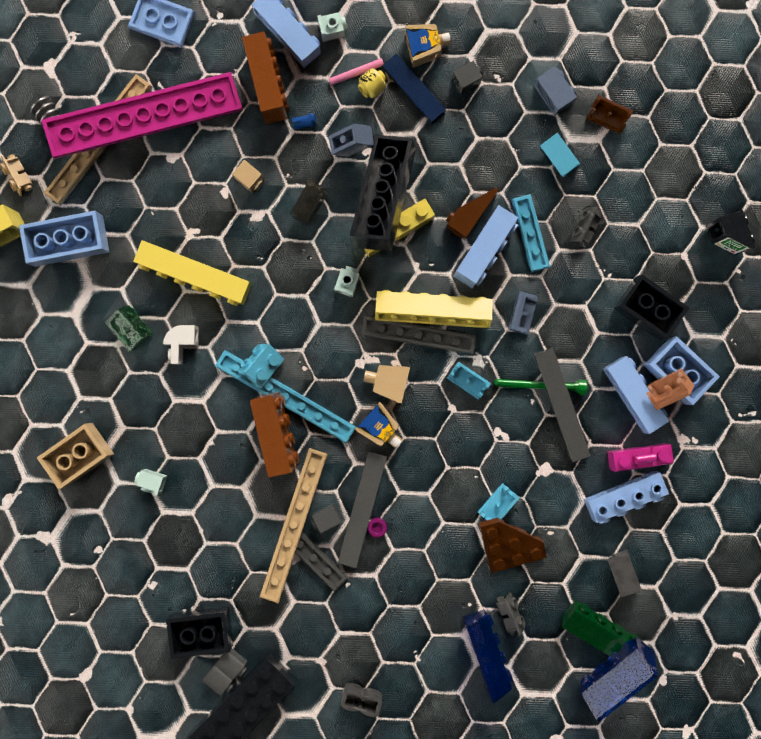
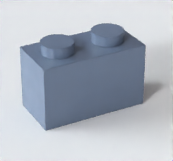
M556 66L538 77L534 83V87L554 116L572 105L577 98L574 87L569 86L565 74Z
M352 124L329 136L331 155L349 157L374 145L372 128L367 125Z

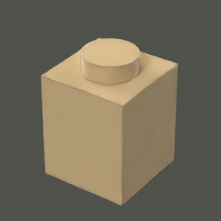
M243 160L232 173L233 177L251 193L259 190L264 183L263 175L246 160Z

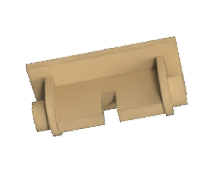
M1 155L2 163L0 167L5 175H9L11 179L9 183L13 191L17 190L18 194L22 196V190H32L33 184L27 173L18 174V172L24 171L19 158L15 157V155H9L8 159H5Z

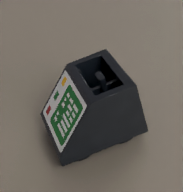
M743 210L720 217L706 225L711 243L734 255L755 248V238L750 233L749 221L747 216L744 215Z

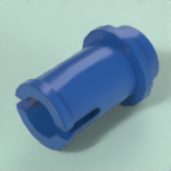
M308 113L305 116L292 118L294 130L310 126L314 128L317 125L315 114Z

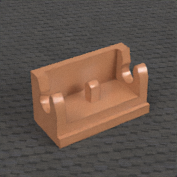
M681 368L648 385L650 391L646 394L655 406L654 408L659 410L690 396L694 384Z

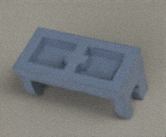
M521 291L517 293L508 330L529 335L538 296Z

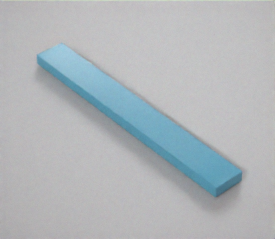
M224 350L215 367L263 395L280 391L286 401L285 408L341 441L348 442L356 426L272 377L267 380L262 388H258L245 375L238 373L243 360Z

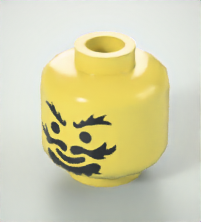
M369 69L359 78L358 88L366 98H375L386 89V76L381 70Z

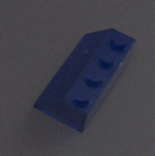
M485 609L463 616L491 701L496 703L512 690L510 682L513 681L510 670L505 669L504 663H507L504 652L499 651L498 645L501 643L498 634L492 631L491 626H494L491 614L487 615Z
M636 636L631 641H627L619 651L612 653L603 664L597 665L592 673L582 678L581 695L597 721L603 720L658 677L654 651Z

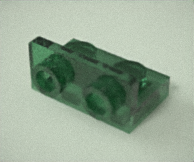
M130 305L118 308L105 322L129 352L133 351L145 338L153 334L148 325L142 321Z

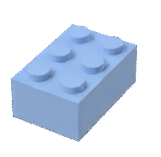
M677 336L669 338L643 365L657 379L663 378L682 368L694 384L691 395L680 400L684 405H694L720 377Z

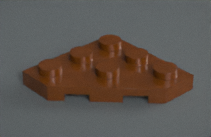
M500 518L479 522L491 573L547 558L542 538L536 535L532 536L517 526L506 524Z

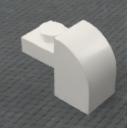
M179 325L167 332L163 344L171 345V349L168 350V359L171 360L170 364L183 365V346H198V326Z

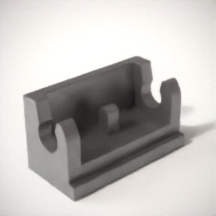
M623 550L622 552L610 555L608 562L621 597L641 592L642 589L628 551Z

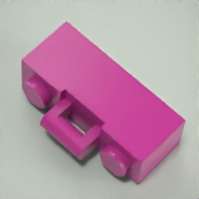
M662 443L607 451L609 468L614 472L674 463L671 444Z

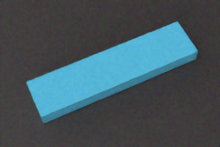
M531 194L513 198L511 201L515 216L519 217L517 223L530 272L550 268Z

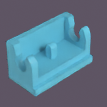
M558 133L540 145V148L562 177H565L580 165Z
M460 362L456 363L447 377L448 380L477 399L483 396L484 391L491 384Z
M502 483L478 510V513L486 520L502 519L520 497Z

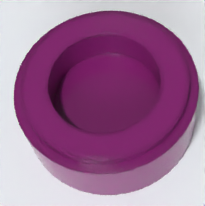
M379 517L371 519L368 524V532L373 537H382L387 531L386 522Z

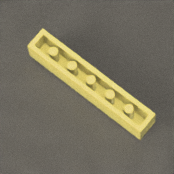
M143 240L133 261L139 265L138 268L149 272L151 269L156 271V275L167 279L168 276L175 278L173 281L183 286L185 283L192 285L191 289L201 293L203 290L210 292L209 296L219 300L221 297L227 298V303L238 306L239 303L245 304L252 286L247 280Z
M389 290L377 291L375 320L490 328L492 322V299H487L486 297L470 298L464 295L456 297L446 294L430 295L428 293L412 294L406 291L401 293Z

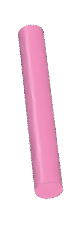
M380 58L331 77L329 82L333 86L364 74L369 69L382 67L384 64L383 60Z

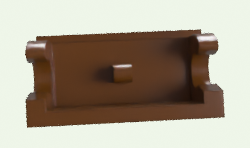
M598 95L586 119L617 134H621L633 110Z

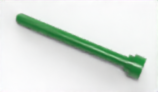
M494 380V385L497 387L546 389L543 381ZM587 380L566 383L568 391H573L577 395H586Z

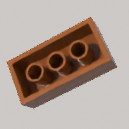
M265 31L242 37L265 123L270 124L288 119L286 112H290L271 38H266Z
M280 391L258 396L250 400V405L268 478L291 473L298 466L299 455L297 451H294L293 444H295L293 433L289 431L290 418L288 414H285V398L281 395Z

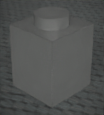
M473 60L453 71L452 80L460 94H463L481 84L483 72L479 65L476 66Z
M334 503L313 513V519H311L314 529H319L320 533L342 523Z

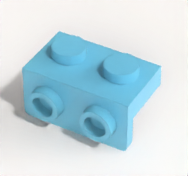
M270 344L257 345L252 351L253 354L241 363V368L238 371L240 375H245L258 388L263 387L285 360Z

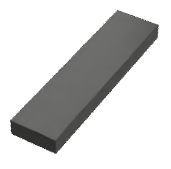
M302 531L295 553L335 592L348 576Z

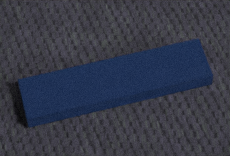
M397 54L382 65V69L431 124L446 112L444 106Z

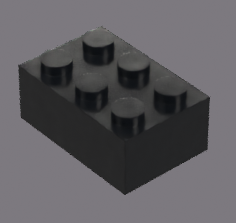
M642 274L633 279L614 306L616 311L659 341L667 340L690 308Z
M229 606L172 613L166 619L170 659L229 652L233 646Z

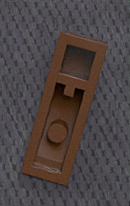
M494 188L461 206L455 213L451 212L446 219V222H448L446 228L465 241L497 194L498 189Z

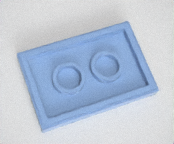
M138 0L128 27L134 31L182 48L195 16V11L167 0Z

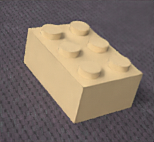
M87 423L38 456L37 459L60 490L72 485L113 456L114 453L95 425Z

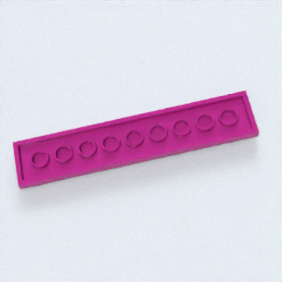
M228 72L42 119L41 121L54 159L243 110L232 73Z

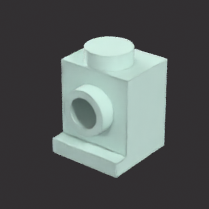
M340 12L317 16L323 42L345 37L344 29H347L345 17L341 18Z
M346 266V269L341 268L334 291L353 297L360 274L356 273L357 269ZM350 277L351 282L345 283L344 278Z
M144 469L137 473L134 483L140 486L142 491L149 493L154 491L153 495L158 496L162 494L168 476Z

